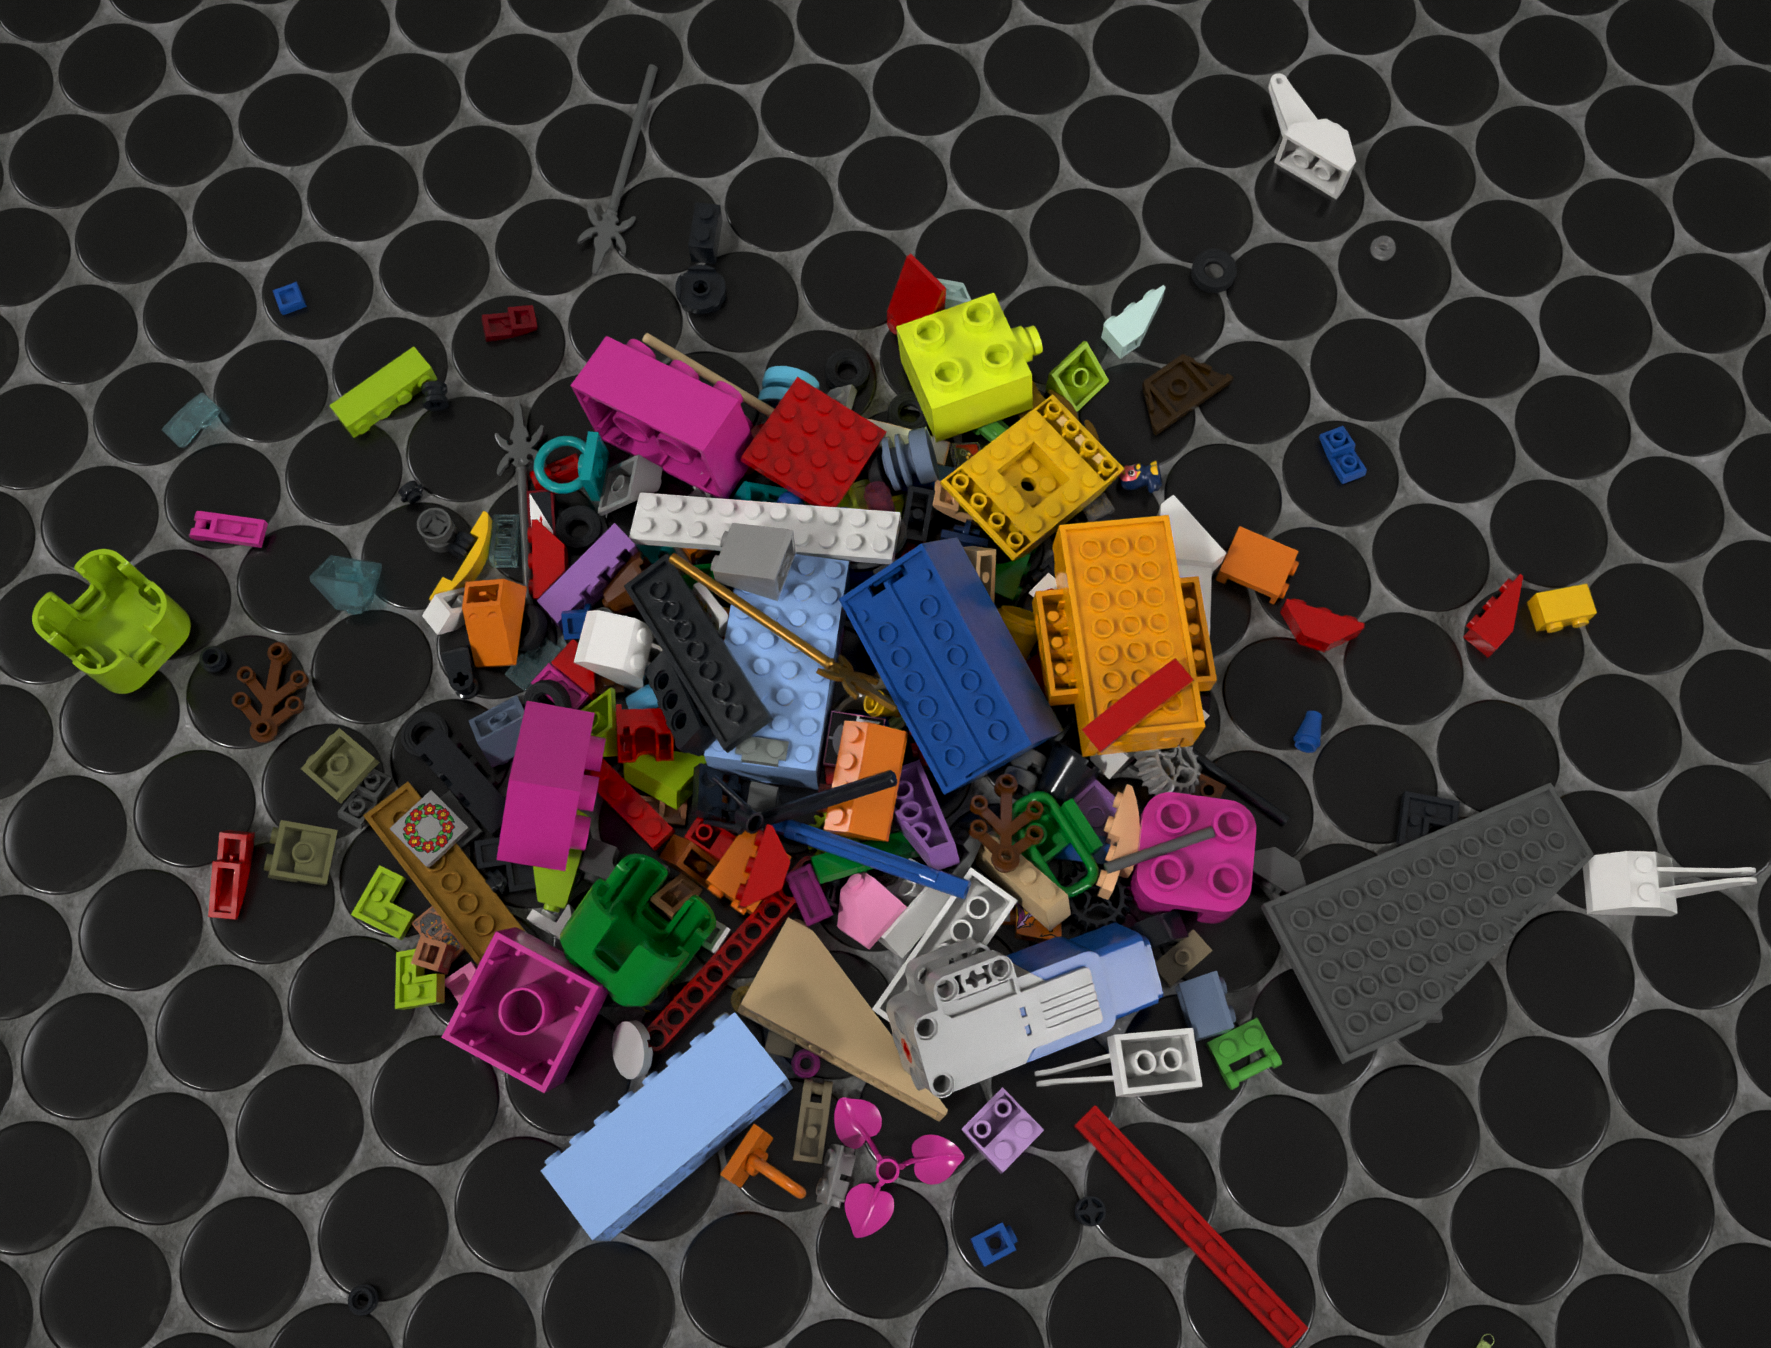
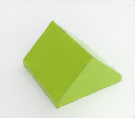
M1083 341L1049 373L1046 386L1047 392L1049 389H1052L1057 394L1066 398L1073 405L1076 412L1109 382L1087 341Z
M609 688L581 709L582 711L595 713L591 736L606 738L603 757L618 756L615 689Z

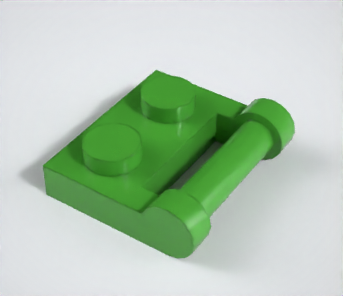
M1258 1018L1206 1043L1230 1090L1239 1087L1240 1082L1270 1067L1276 1068L1282 1065L1280 1056L1273 1048ZM1262 1049L1265 1057L1232 1072L1229 1067L1230 1064Z

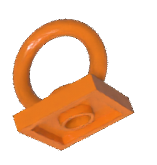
M753 1124L720 1175L742 1188L749 1175L754 1177L760 1172L796 1198H804L806 1195L804 1187L766 1162L768 1153L765 1151L774 1138L759 1126Z

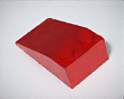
M911 253L906 257L887 310V326L895 335H897L896 326L945 310L946 287Z

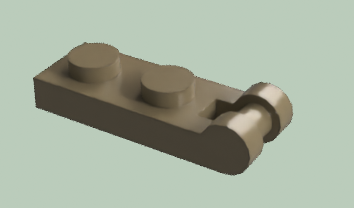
M804 1079L793 1156L794 1161L823 1163L833 1091V1082L831 1081L817 1083L813 1082V1079ZM811 1095H822V1102H811Z

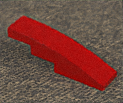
M1174 658L1085 726L1082 731L1099 752L1102 753L1121 736L1126 735L1144 719L1152 716L1191 684L1194 679L1179 661Z

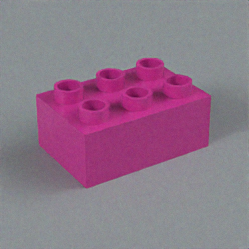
M606 336L570 385L595 432H599L603 441L630 455L636 456L639 454L663 468L662 471L716 498L728 499L749 468L748 465L740 460L753 440L751 433L753 423L744 415L742 410V395L733 386L723 381H717L713 387L699 381L696 371L682 361L673 360L668 366L655 360L656 355L654 352L636 339H630L624 345Z

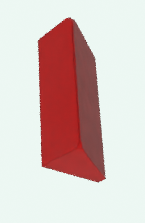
M577 453L548 464L547 468H544L547 477L556 483H568L579 477V457ZM531 471L529 475L535 489L545 490L537 481L534 471Z

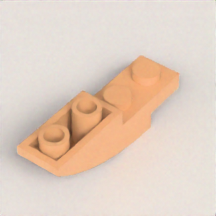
M1128 784L1123 793L1117 792L1112 807L1116 808L1114 817H1108L1103 830L1108 833L1105 842L1111 844L1105 858L1106 861H1112L1138 851L1140 832L1139 811L1133 787ZM1134 865L1107 874L1102 869L1096 883L1100 887L1098 896L1108 900L1113 893L1118 876L1128 879Z

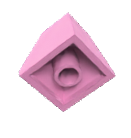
M865 872L852 875L840 890L837 927L870 950L907 907L875 878Z

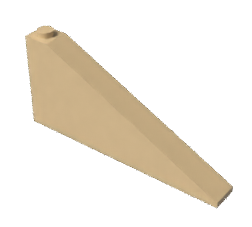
M788 917L737 1012L940 1122L946 1116L947 1108L938 1097L934 1096L926 1088L920 1091L917 1090L911 1075L902 1067L893 1036L814 931L809 929L805 922L799 919L792 920Z

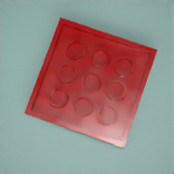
M797 377L745 450L740 461L812 506L838 507L882 442V438L885 437L887 431Z

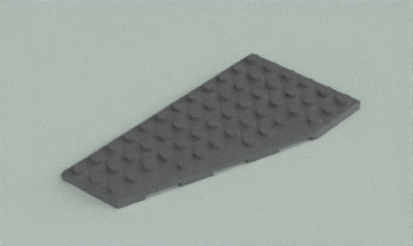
M1548 783L1264 903L1261 909L1342 1064H1345L1420 1030L1594 854L1553 785Z

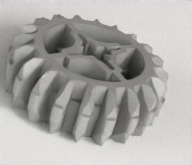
M1178 745L1176 748L1137 751L1134 754V757L1138 760L1134 764L1139 769L1137 776L1142 778V786L1149 788V794H1155L1156 796L1165 792H1175L1191 795L1195 792V785H1200L1198 778L1201 773L1198 770L1201 765L1197 763L1198 755H1194L1192 751L1193 746L1180 747Z

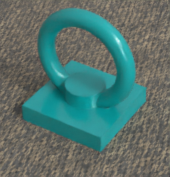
M588 431L586 442L574 436L556 437L546 442L536 454L534 473L537 481L548 491L567 494L575 492L584 486L592 501H600L610 453L599 432ZM563 446L577 448L582 452L578 460L579 477L568 483H556L550 480L544 470V464L548 455L553 450Z

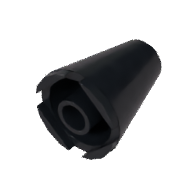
M1056 740L1036 791H1044L1052 795L1061 807L1064 802L1071 798L1074 800L1099 776L1102 770L1096 765L1092 766L1085 757H1082L1076 751Z

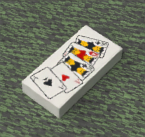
M699 582L693 584V593L720 636H725L728 623L727 612L708 588Z

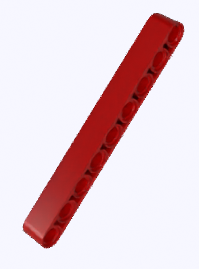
M812 856L803 857L790 872L809 863L811 864ZM786 879L782 889L761 902L754 912L648 1026L647 1031L650 1038L657 1032L664 1035V1041L658 1047H652L650 1040H647L648 1047H652L654 1054L666 1052L798 907L794 897H787L784 894L785 889L788 887ZM777 906L780 908V914L776 918H769L765 915L767 908ZM751 927H759L762 930L761 935L757 939H749L746 936L748 929ZM740 948L742 956L738 960L728 959L727 955L730 949ZM716 968L723 971L722 978L717 982H711L708 979L710 971ZM694 990H701L704 994L703 999L696 1004L689 1002L690 993ZM675 1011H681L684 1014L683 1021L678 1025L670 1024L669 1020L671 1014Z

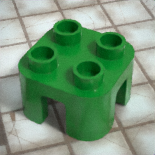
M643 854L627 855L617 864L606 881L602 878L595 881L560 933V941L566 959L572 965L585 969L608 989L610 997L616 1003L625 1007L651 1004L683 972L716 927L714 912L698 895H692L686 900L671 922L666 921L650 907L649 902L668 876V871L657 860Z

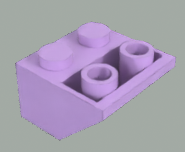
M1003 1087L961 1129L1000 1174L1044 1131Z

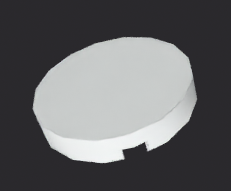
M637 1020L621 1022L613 1034V1059L618 1071L626 1079H636L646 1075L652 1064L653 1050L652 1047H648L647 1040H650L649 1032Z

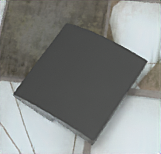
M959 822L950 832L956 845L960 863L940 871L963 878L971 867L981 846V842L969 834L971 823ZM974 827V830L977 832L983 831L980 827Z

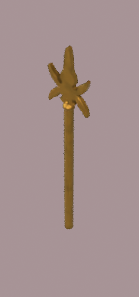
M676 553L670 556L669 563L825 668V670L818 668L817 674L833 681L842 682L846 692L855 700L858 698L859 694L857 692L895 712L898 706L871 685H877L878 679L861 672H854L850 662L841 654L837 658L840 663H836L834 658L828 657Z

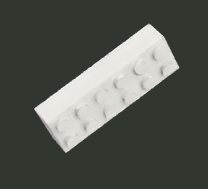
M970 868L964 876V879L971 881L966 899L963 900L952 895L950 896L872 1010L889 1022L886 1010L888 1001L893 996L910 990L905 974L906 965L910 960L969 938L976 939L987 946L1018 900ZM979 948L974 949L971 956L978 954ZM926 967L918 972V980L926 975Z

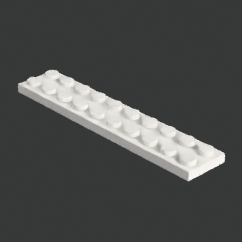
M640 493L629 538L634 544L721 551L720 543L723 533L725 531L729 532L732 523L793 530L796 554L890 565L894 562L901 514L900 512Z

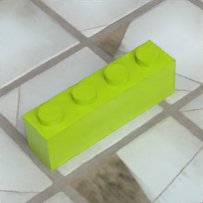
M413 346L329 406L352 437L355 438L359 434L366 433L379 420L387 418L400 405L407 404L413 396L422 391L421 386L424 383L436 381L437 377L431 366Z

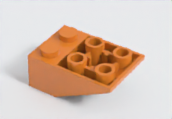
M506 579L465 583L462 611L475 667L516 665L527 591L526 586Z

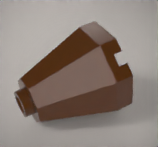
M641 551L630 557L603 591L605 597L602 599L603 605L618 615L639 611L624 585L652 565L646 556L643 558Z

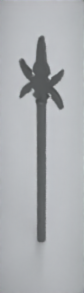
M652 64L647 69L608 209L605 211V214L601 215L603 220L598 221L597 214L593 211L591 205L588 204V218L595 227L585 230L577 240V243L581 244L585 240L592 238L593 234L598 235L594 238L593 276L597 275L605 254L613 245L611 239L616 240V245L621 250L623 256L626 255V244L619 233L628 230L636 220V217L633 216L623 221L620 226L616 225V223H619L616 217L618 215L617 210L658 70L657 66Z
M516 401L514 407V427L510 435V440L513 444L509 445L507 440L495 433L499 446L509 452L500 461L497 475L501 476L505 469L510 466V461L514 459L512 464L516 467L515 470L517 472L523 586L527 587L525 603L535 605L533 595L529 594L528 588L529 579H533V569H529L528 554L532 553V546L528 542L527 535L529 527L527 472L528 466L531 464V461L528 459L530 456H533L535 460L538 451L534 450V448L542 440L545 427L541 425L532 436V440L527 442L530 439L529 431L525 428L521 403ZM525 618L526 635L531 624L529 618Z

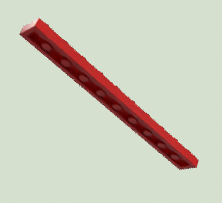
M1094 1105L1074 1127L1284 1348H1291L1307 1331L1308 1327L1100 1109Z

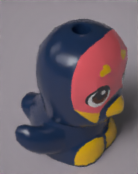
M1154 461L1148 466L1142 463L1125 465L1123 467L1124 471L1119 475L1120 485L1126 490H1135L1148 486V492L1153 493L1162 486L1158 461Z

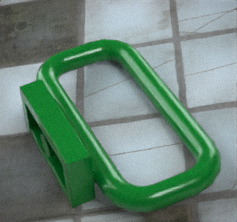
M1044 791L1029 793L1012 804V821L1018 817L1020 811L1027 807L1029 802L1038 801L1044 803L1087 867L1088 874L1075 884L1064 887L1057 881L1035 845L1029 847L1025 852L1034 866L1068 895V898L1077 896L1096 883L1099 876V867L1093 855L1101 849L1103 844L1073 798L1064 802L1060 807L1054 797ZM1022 828L1014 834L1018 841L1025 837L1026 831Z

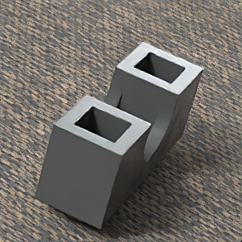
M591 838L578 867L579 871L584 875L583 879L591 883H595L599 878L606 881L616 867L620 851L615 846ZM662 864L667 869L668 876L656 893L666 886L670 877L671 870L667 865Z

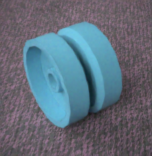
M788 366L770 367L765 371L762 381L763 389L759 392L758 399L776 408L797 377L818 390L819 382L809 373Z

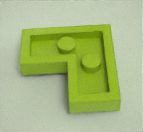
M379 865L351 915L402 941L416 917L413 913L393 904L406 879Z
M416 949L396 952L395 1009L405 1010L445 1003V974L424 975V967L411 964Z

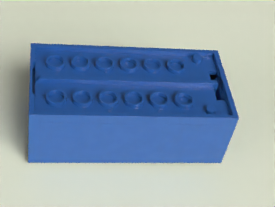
M958 537L921 543L839 598L841 605L894 703L898 706L897 708L944 795L983 778L1064 731Z

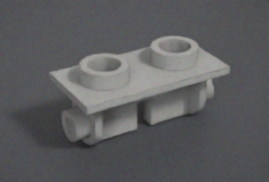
M831 1144L830 1149L826 1151L824 1156L825 1169L823 1177L817 1183L816 1202L840 1208L841 1202H845L849 1182L840 1180L841 1174L851 1176L856 1159L854 1155L855 1149Z

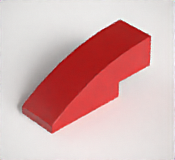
M234 830L219 832L217 860L212 862L208 917L238 919L251 868L255 832Z

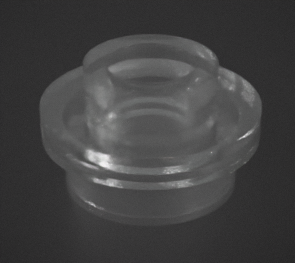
M1380 236L1374 239L1370 246V252L1373 257L1382 261L1391 259L1396 251L1395 242L1389 236Z

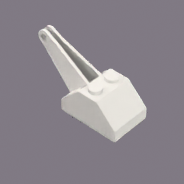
M1280 73L1274 74L1271 77L1268 90L1283 137L1274 163L1337 200L1345 189L1356 163L1348 131L1328 119L1318 120L1292 87L1287 77Z
M1172 495L1161 504L1157 516L1169 515L1179 577L1199 576L1210 637L1211 578L1218 572L1226 552L1181 502Z
M600 610L587 611L574 663L632 691H637L646 684L647 675L644 670L651 664L652 658H656L662 652V648L656 644V638L648 625L636 618Z
M1623 851L1594 855L1583 866L1587 914L1673 916L1677 914L1676 898L1757 884V878L1743 877L1675 886L1674 877L1746 876L1756 874V868L1673 867L1672 858L1657 852Z
M1193 1028L1112 1035L1107 1037L1109 1054L1035 1072V1077L1048 1076L1111 1062L1113 1076L1049 1079L1038 1081L1036 1085L1037 1087L1071 1083L1114 1082L1116 1096L1156 1095L1203 1086Z

